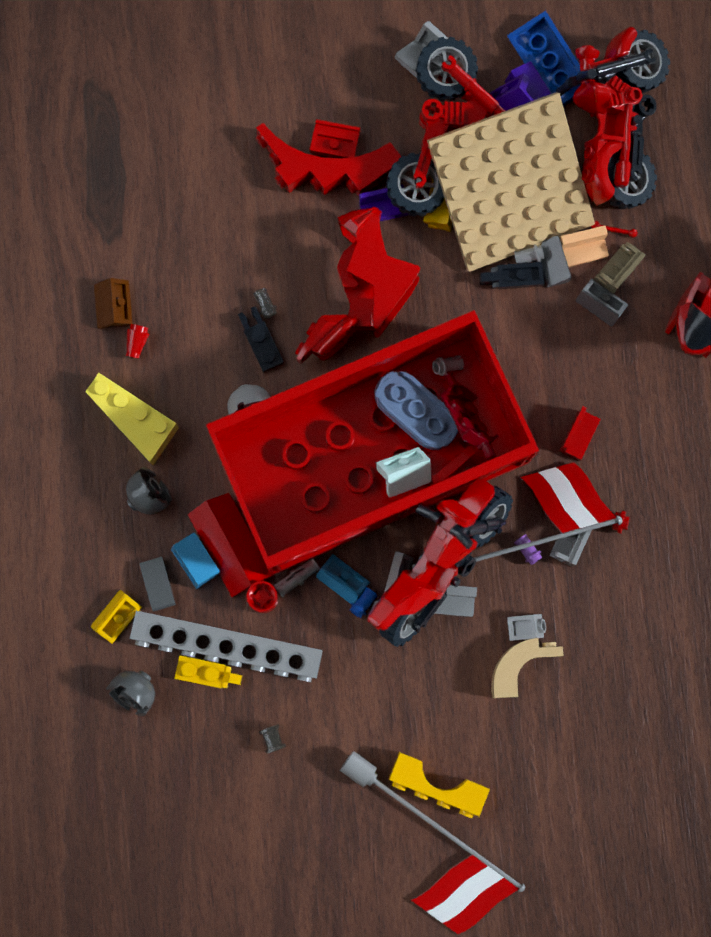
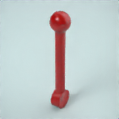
M595 221V225L590 226V228L592 229L605 225H600L598 221ZM606 226L607 231L627 234L631 238H635L638 234L635 229L625 230Z

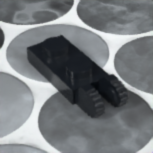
M256 306L251 308V313L257 325L249 327L243 312L239 313L238 317L263 373L284 364V361L265 321H262Z

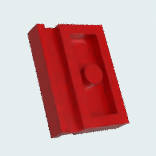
M316 119L310 153L340 159L355 157L360 127Z

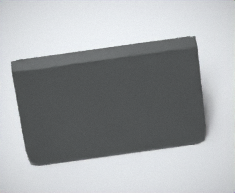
M559 235L544 240L541 246L545 259H541L547 288L569 282L571 274Z
M592 278L576 298L578 304L611 327L628 306L627 303Z

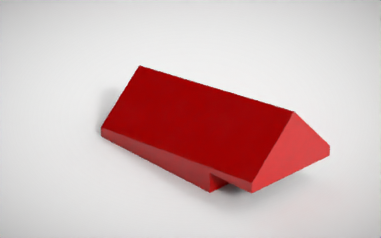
M229 492L206 500L187 514L207 552L218 567L219 574L232 598L248 590L257 581H265L272 577L259 547Z

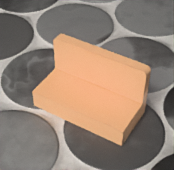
M606 226L560 237L568 267L608 258L609 253L605 238L608 235Z

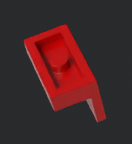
M584 406L578 411L559 450L578 461L582 460L601 420L586 412L587 408Z
M455 438L447 447L432 450L427 456L431 462V481L433 484L445 480L476 453L475 449L471 445L463 448Z

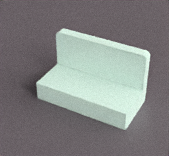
M419 447L376 462L377 471L386 480L387 495L389 497L431 482L430 458Z

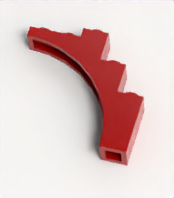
M264 123L256 127V141L262 149L267 148L270 152V160L277 166L274 179L281 189L285 188L288 193L311 178L310 183L316 191L320 190L323 195H326L346 181L345 184L352 194L356 193L359 197V194L370 191L387 179L392 165L401 157L395 147L389 142L375 151L356 157L341 159L322 158L289 146L275 136Z

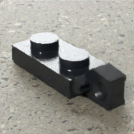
M542 262L497 265L491 268V272L480 273V285H492V289L544 286Z

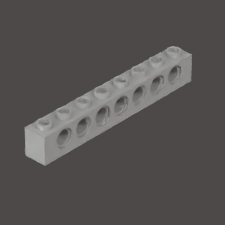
M136 611L130 639L136 640L135 645L149 648L150 643L159 645L158 650L171 653L173 648L182 650L181 655L195 657L196 653L205 655L204 660L218 662L219 658L227 659L228 665L242 667V663L252 665L251 670L265 672V668L274 669V675L288 677L289 673L297 674L298 680L311 682L312 678L317 679L323 650L141 611ZM155 626H161L163 629V635L159 639H154L151 635V630ZM182 630L186 633V640L182 644H177L174 640V635L177 631ZM206 635L210 640L209 646L205 649H200L197 645V640L200 636ZM225 640H229L233 644V649L228 654H223L220 650V645ZM248 645H252L256 649V655L252 659H247L243 655V650ZM271 650H276L280 656L275 664H270L266 660V655ZM294 655H299L303 659V664L298 669H293L289 664L290 658Z

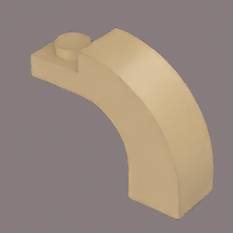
M534 638L522 641L509 648L495 666L491 682L492 698L518 697L517 678L521 667L533 658L563 656V646L556 647V642L542 643V647L539 648V639Z

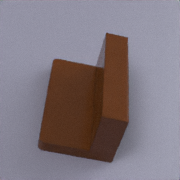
M108 278L94 285L97 328L104 329L111 325L130 326L132 324L129 280Z

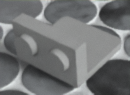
M427 21L423 24L415 40L396 53L395 59L417 78L416 66L422 49L428 46V43L432 40L437 41L440 37H444V39L449 38L430 21ZM442 55L437 56L434 59L440 63H443ZM432 64L430 65L431 73L440 70V68Z

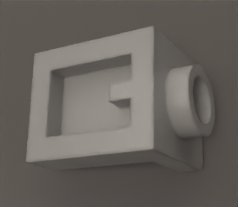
M541 614L507 617L510 641L544 638L546 623L542 619Z

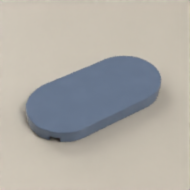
M401 371L389 372L382 376L376 384L374 398L378 408L418 444L427 449L439 450L447 447L455 439L458 428L447 407L412 375Z

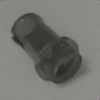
M261 288L253 293L261 310V316L268 319L277 314V306L273 305L266 288Z

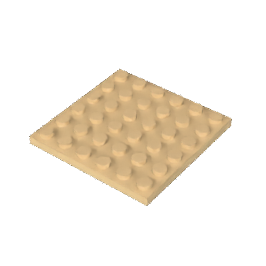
M555 92L427 140L467 271L470 272L513 256L514 252L533 248L535 244L537 246L542 245L544 240L559 235L560 238L563 235L595 225L584 181L581 179L582 174L560 93Z

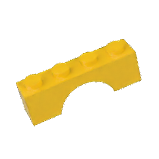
M401 752L398 753L389 776V780L393 781V787L403 791L406 790V787L415 790V796L428 800L429 796L438 800L437 805L450 809L451 805L460 809V814L472 818L473 815L480 816L490 790L467 779L452 789L436 788L426 780L422 761Z

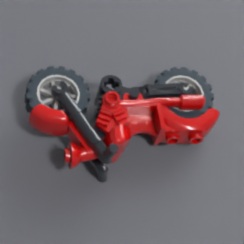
M628 27L618 33L608 44L604 60L595 62L600 52L591 45H583L575 49V55L580 62V72L576 76L569 77L556 89V92L562 96L572 87L579 86L573 95V102L579 108L589 112L591 117L595 116L598 119V131L595 137L584 143V147H586L584 150L585 161L581 178L584 181L588 196L596 205L609 201L611 206H618V209H631L644 204L646 200L652 197L651 193L656 189L655 181H657V174L654 173V170H656L655 166L651 164L650 157L643 154L644 136L642 135V124L646 117L655 113L657 104L651 95L642 96V93L658 87L659 84L665 81V76L669 74L670 70L668 69L670 59L667 56L669 54L667 48L665 49L663 46L664 42L661 39L658 40L656 34L648 33V30H641L639 32V30H635L633 27ZM632 47L635 55L630 53ZM642 70H643V72L646 74L647 77L641 76ZM628 187L632 189L633 194L628 193Z

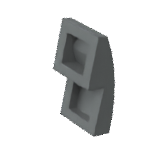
M163 557L139 563L152 611L176 605Z

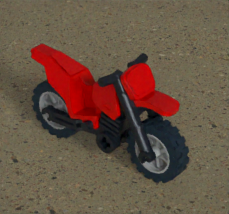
M479 479L470 485L458 502L455 500L439 502L437 506L438 511H434L421 504L417 507L416 513L433 520L436 526L413 570H403L368 615L367 621L379 630L383 638L395 647L403 646L406 641L409 642L412 639L413 635L420 632L421 627H426L427 622L447 598V588L450 585L456 588L460 584L461 580L456 577L457 574L466 577L473 570L476 559L471 556L472 551L477 547L483 546L484 543H488L491 537L502 532L501 527L507 523L505 520L512 508V496L498 486H493L487 481Z

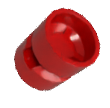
M257 581L247 591V602L254 611L261 614L269 613L277 606L278 593L269 582Z

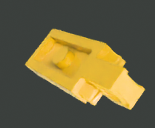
M179 655L174 679L217 688H227L228 683L241 685L242 675L232 674V667L224 664Z

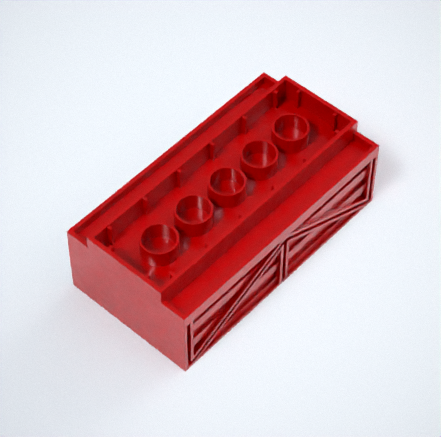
M475 310L206 424L271 576L416 513V509L420 504L426 507L433 506L465 492L476 480L481 479L488 482L527 465L539 452ZM460 355V359H463L464 362L463 369L451 372H453L460 385L465 386L478 396L472 403L478 410L477 414L481 422L486 425L487 433L490 437H494L496 434L499 436L491 443V447L497 457L487 461L483 451L463 441L458 430L455 438L463 448L471 445L476 451L473 456L439 483L433 484L431 481L428 484L389 497L387 495L386 480L377 471L376 462L417 447L426 455L432 450L418 444L378 408L374 398L376 384L382 376L389 372H406L443 402L441 394L447 390L449 385L444 375L440 376L433 372L432 363L439 357L445 359Z

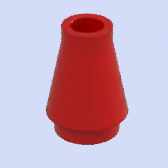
M130 324V328L127 329L126 356L140 358L143 347L150 335L148 334L149 328Z

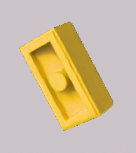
M119 590L92 623L91 628L113 644L135 617L136 611H139L142 606L122 590Z

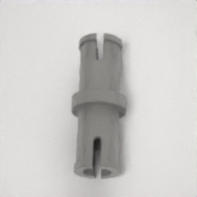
M311 558L297 569L290 570L289 575L273 586L283 598L298 585H303V581L317 570H320V568Z

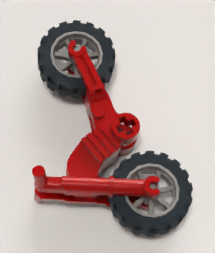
M440 37L437 41L432 40L421 51L416 66L417 81L421 84V89L424 92L427 91L429 93L428 96L433 98L424 102L419 116V124L426 132L420 147L421 152L419 154H415V152L409 153L408 156L400 157L392 165L386 183L387 195L394 207L399 208L401 213H408L409 216H425L427 213H432L436 208L440 207L445 199L427 140L506 111L494 97L476 82L478 66L476 64V55L472 54V48L470 46L467 47L462 40H455L454 37H449V39ZM442 55L443 63H440L434 59L437 56ZM457 60L461 62L462 67L456 64ZM432 64L440 68V70L431 73L430 65ZM438 76L441 82L437 81L434 77ZM457 97H459L462 100H466L467 102L454 103L445 101V99H449V101H454ZM412 170L413 179L405 176L404 174L407 171ZM430 175L434 183L426 182V177ZM401 179L411 185L401 189ZM423 187L434 188L429 196ZM411 190L413 192L412 199L404 193ZM421 194L425 198L423 200H415L416 197L420 196Z

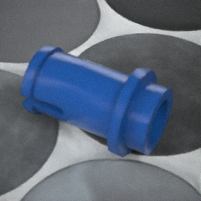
M366 587L356 602L350 604L352 606L350 611L358 618L366 616L367 609L378 595Z

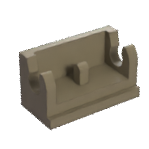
M627 242L619 248L596 275L594 280L614 294L640 264L646 254Z

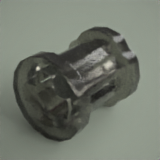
M279 724L259 731L267 748L265 750L266 754L286 747V744L282 743L278 731L280 728Z

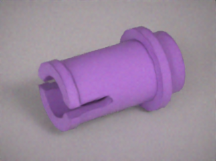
M527 534L515 541L514 544L521 545L531 541ZM534 546L520 550L527 559L525 562H529L530 565H533L542 558L540 555L541 551H537Z

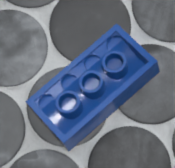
M546 10L507 35L524 64L530 61L533 63L551 94L555 93L556 89L569 77L576 76L580 72V64ZM579 86L572 87L564 95L560 96L563 106L573 101V95Z

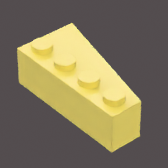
M100 373L97 374L86 390L89 397L143 456L154 465L179 429L178 425Z

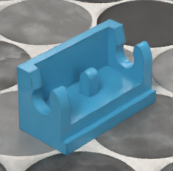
M195 532L172 546L171 551L196 589L220 573Z

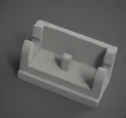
M592 530L557 539L549 556L571 567L575 566Z

